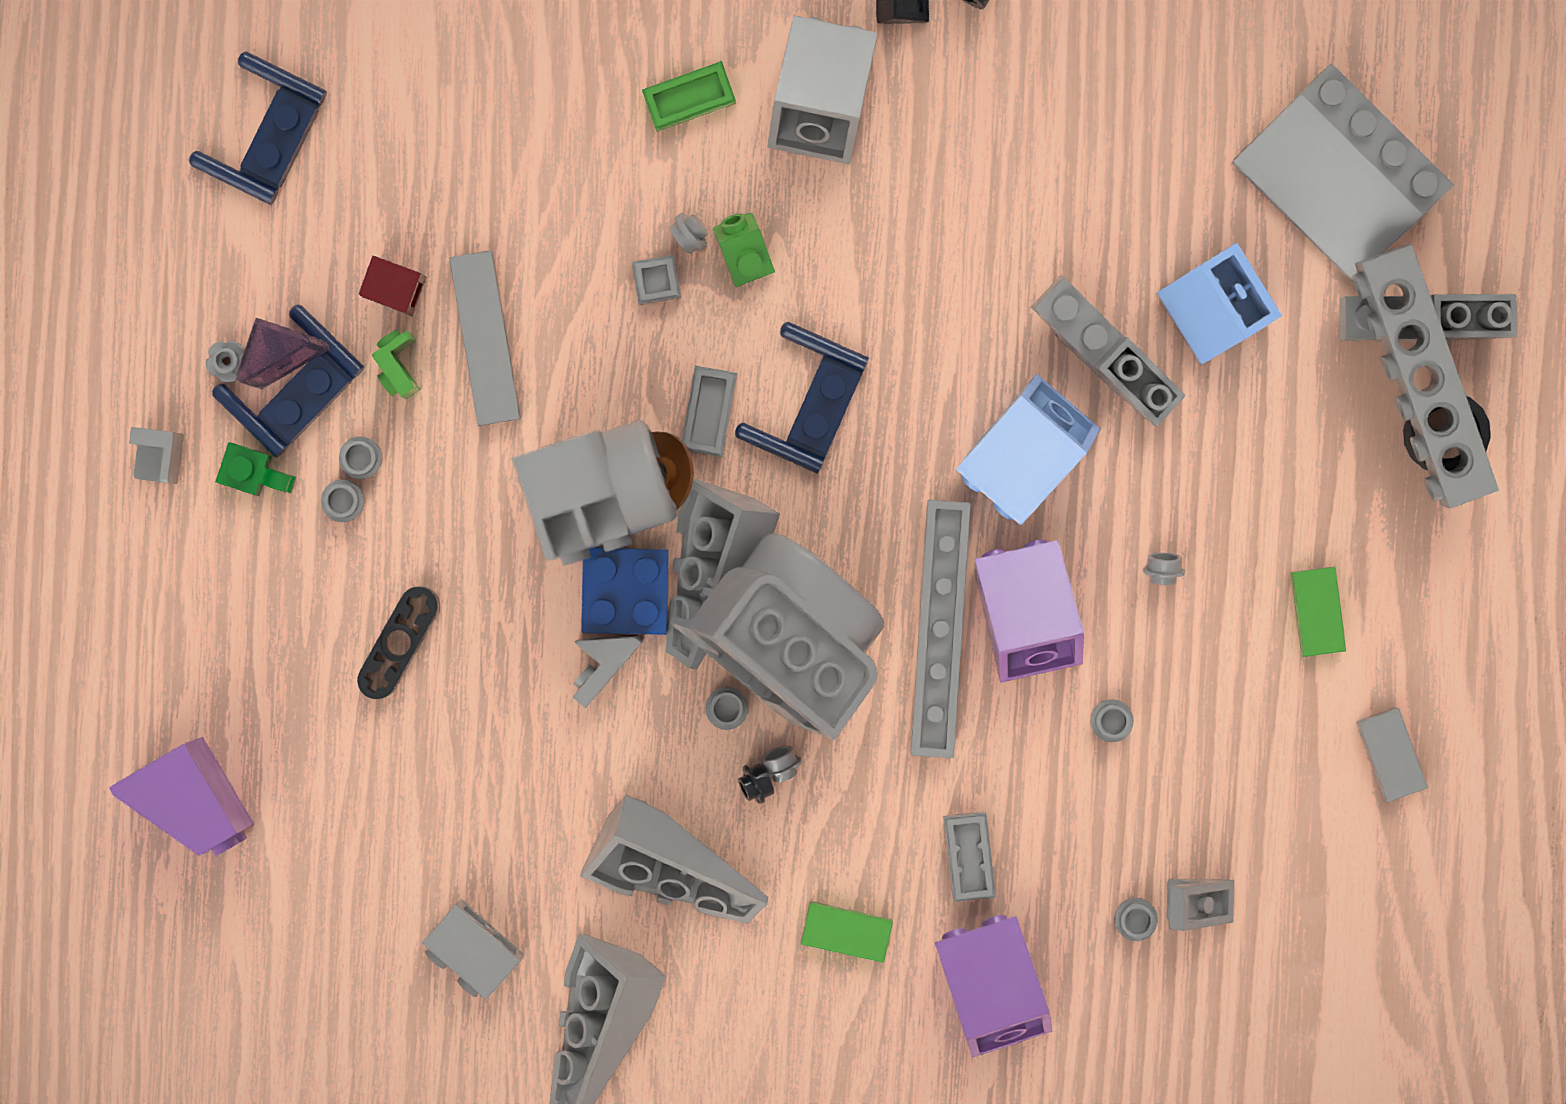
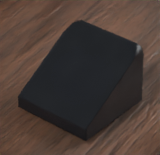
M876 0L877 23H928L929 0Z

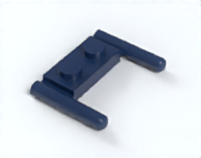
M243 52L238 57V65L280 86V89L277 90L240 165L239 171L200 151H194L190 155L189 164L242 192L272 205L319 112V107L326 98L327 91L249 52Z
M302 305L293 306L289 311V317L322 350L259 412L258 416L225 384H218L212 390V396L275 458H278L365 368Z
M785 322L780 328L781 337L824 357L786 441L746 423H740L736 427L735 436L742 441L818 474L869 357L791 322Z

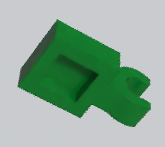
M228 442L215 483L260 496L263 485L285 493H292L297 477L270 469L271 455Z

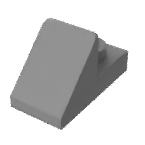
M638 636L576 640L575 643L600 665L595 669L589 664L573 684L579 690L573 698L586 708L641 645L643 640Z
M1168 880L1167 919L1169 920V929L1187 931L1233 923L1234 880Z

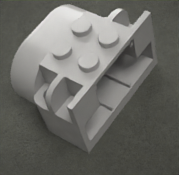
M637 420L603 432L600 430L593 431L512 458L546 561L561 559L563 566L591 558L589 551L591 548L603 545L605 552H609L633 544L631 535L676 519V505L671 499L670 490H667L664 484L667 475L663 463L656 460V457H660L652 432L646 423Z
M770 533L763 537L742 567L729 570L714 589L703 588L699 595L705 602L691 621L674 616L670 623L787 722L835 740L876 682V665L866 652L883 630L884 620L879 611L819 557L785 536Z

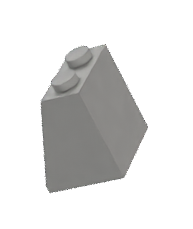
M793 15L774 98L768 148L850 165L877 38L876 32L867 31L858 26H843L824 22L815 17L805 18Z

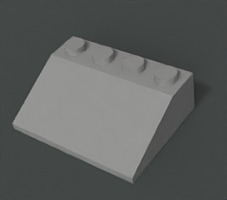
M1332 63L1320 72L1232 162L1351 282L1353 281L1352 275L1357 273L1355 263L1384 253L1454 185Z

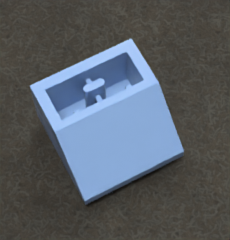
M1238 243L1225 249L1156 293L1200 365L1282 317V314Z

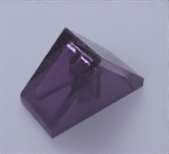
M256 317L236 375L240 383L264 389L330 350L328 342Z

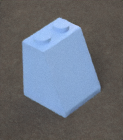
M1036 374L969 451L956 470L962 474L961 478L969 488L976 492L982 491L994 502L995 509L1003 517L1009 520L1014 519L1022 525L1087 454L1101 428Z

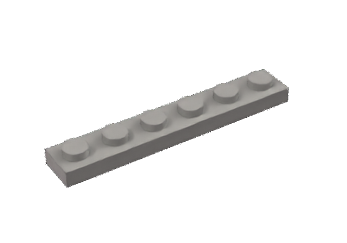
M927 500L910 752L912 756L954 758L971 503Z

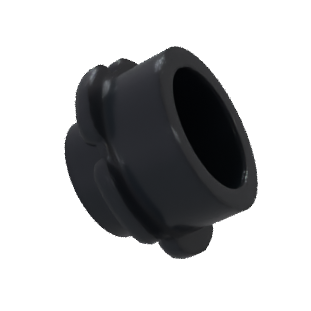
M760 763L750 768L747 765L743 766V776L738 778L742 793L748 801L755 799L759 804L765 803V798L774 794V788L766 770Z

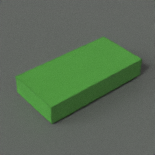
M722 61L642 89L657 132L736 104V99Z
M1336 567L1290 572L1301 656L1307 657L1345 652L1346 644Z
M810 901L801 945L884 963L893 919Z

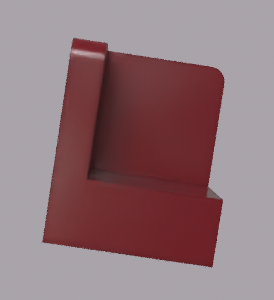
M372 255L359 295L362 298L412 317L427 277L420 272Z

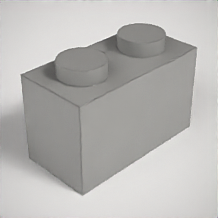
M462 899L458 901L422 942L428 948L425 953L432 962L442 969H445L446 966L451 968L460 976L457 982L466 992L474 997L480 994L484 999H487L524 956L517 947Z

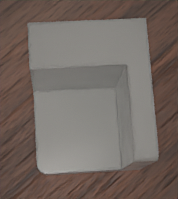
M131 427L129 444L137 445L134 478L177 484L183 434Z

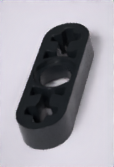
M424 586L408 589L400 598L359 671L357 677L358 687L366 697L382 699L391 695L396 690L440 611L439 597L432 589ZM424 594L428 597L426 605L431 609L428 614L420 613L413 624L422 627L420 632L417 633L410 625L398 623L397 620L400 615L405 620L409 619L414 610V607L409 604L410 599L420 598ZM395 630L404 631L411 640L409 650L403 655L392 653L387 645L389 635ZM380 652L389 661L398 662L401 665L398 671L393 665L389 666L384 675V679L389 682L388 687L381 686L375 691L371 688L372 680L367 676L369 672H378L385 661L377 659Z

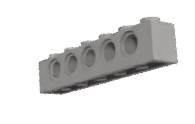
M1402 245L1355 263L1357 273L1352 275L1353 283L1360 299L1367 298L1372 314L1367 316V322L1375 340L1381 338L1387 355L1381 357L1382 364L1389 380L1396 379L1401 395L1396 397V403L1403 420H1410L1416 436L1411 437L1410 441L1418 461L1425 460L1430 476L1425 478V484L1433 502L1439 501L1441 506L1451 509L1500 491L1413 245ZM1392 284L1399 286L1403 292V300L1395 309L1389 308L1384 302V292ZM1411 325L1415 328L1418 338L1412 348L1405 350L1399 344L1398 336L1403 327ZM1426 366L1431 371L1432 380L1427 388L1418 390L1413 383V375L1418 368ZM1441 407L1446 413V422L1442 428L1433 431L1428 425V415L1434 408ZM1455 447L1460 452V463L1455 469L1447 471L1443 467L1442 457L1448 449Z

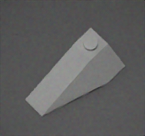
M693 479L691 491L681 506L677 521L676 533H683L681 558H674L673 572H679L677 596L670 601L666 652L690 669H698L707 653L673 626L670 621L674 616L691 621L705 602L699 595L703 588L714 589L729 570L742 567L763 537L774 533L780 513L755 498L698 479Z
M625 795L608 815L580 874L581 877L620 894L632 896L633 890L658 895V903L671 905L672 900L693 903L696 910L700 913L747 924L767 905L769 898L665 812L628 795Z
M578 934L565 971L564 986L570 988L567 1011H560L559 1026L565 1027L562 1051L555 1054L549 1104H594L651 1017L666 976L643 955L586 934Z

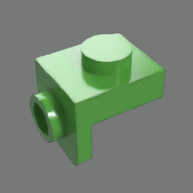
M752 213L731 215L725 218L720 225L713 227L735 287L775 272L762 234Z
M398 330L387 334L377 342L376 345L379 347V350L372 354V357L382 370L377 375L382 385L391 396L398 393L400 397L405 399L410 398L421 390L397 357V354L416 341V338L409 331L400 334Z

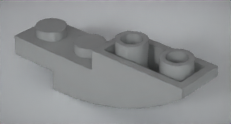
M1059 276L1030 307L1057 333L1055 336L1084 364L1154 426L1157 427L1186 396L1065 277Z
M1516 294L1430 295L1446 340L1517 337ZM1359 296L1340 298V341L1375 340L1367 322V316L1372 314L1367 298L1360 299ZM1384 296L1385 304L1391 309L1397 308L1403 300V296ZM1411 325L1403 327L1399 332L1398 341H1417L1418 336L1415 328ZM1380 338L1378 340H1375V342H1382V340Z

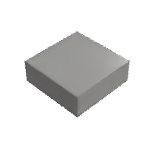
M674 255L632 262L639 305L681 298Z

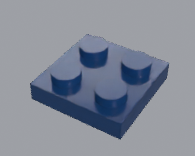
M604 548L589 549L591 558L583 560L581 633L667 635L669 550L618 548L605 552Z

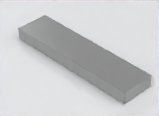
M490 250L449 257L478 426L519 420L521 419L493 252Z

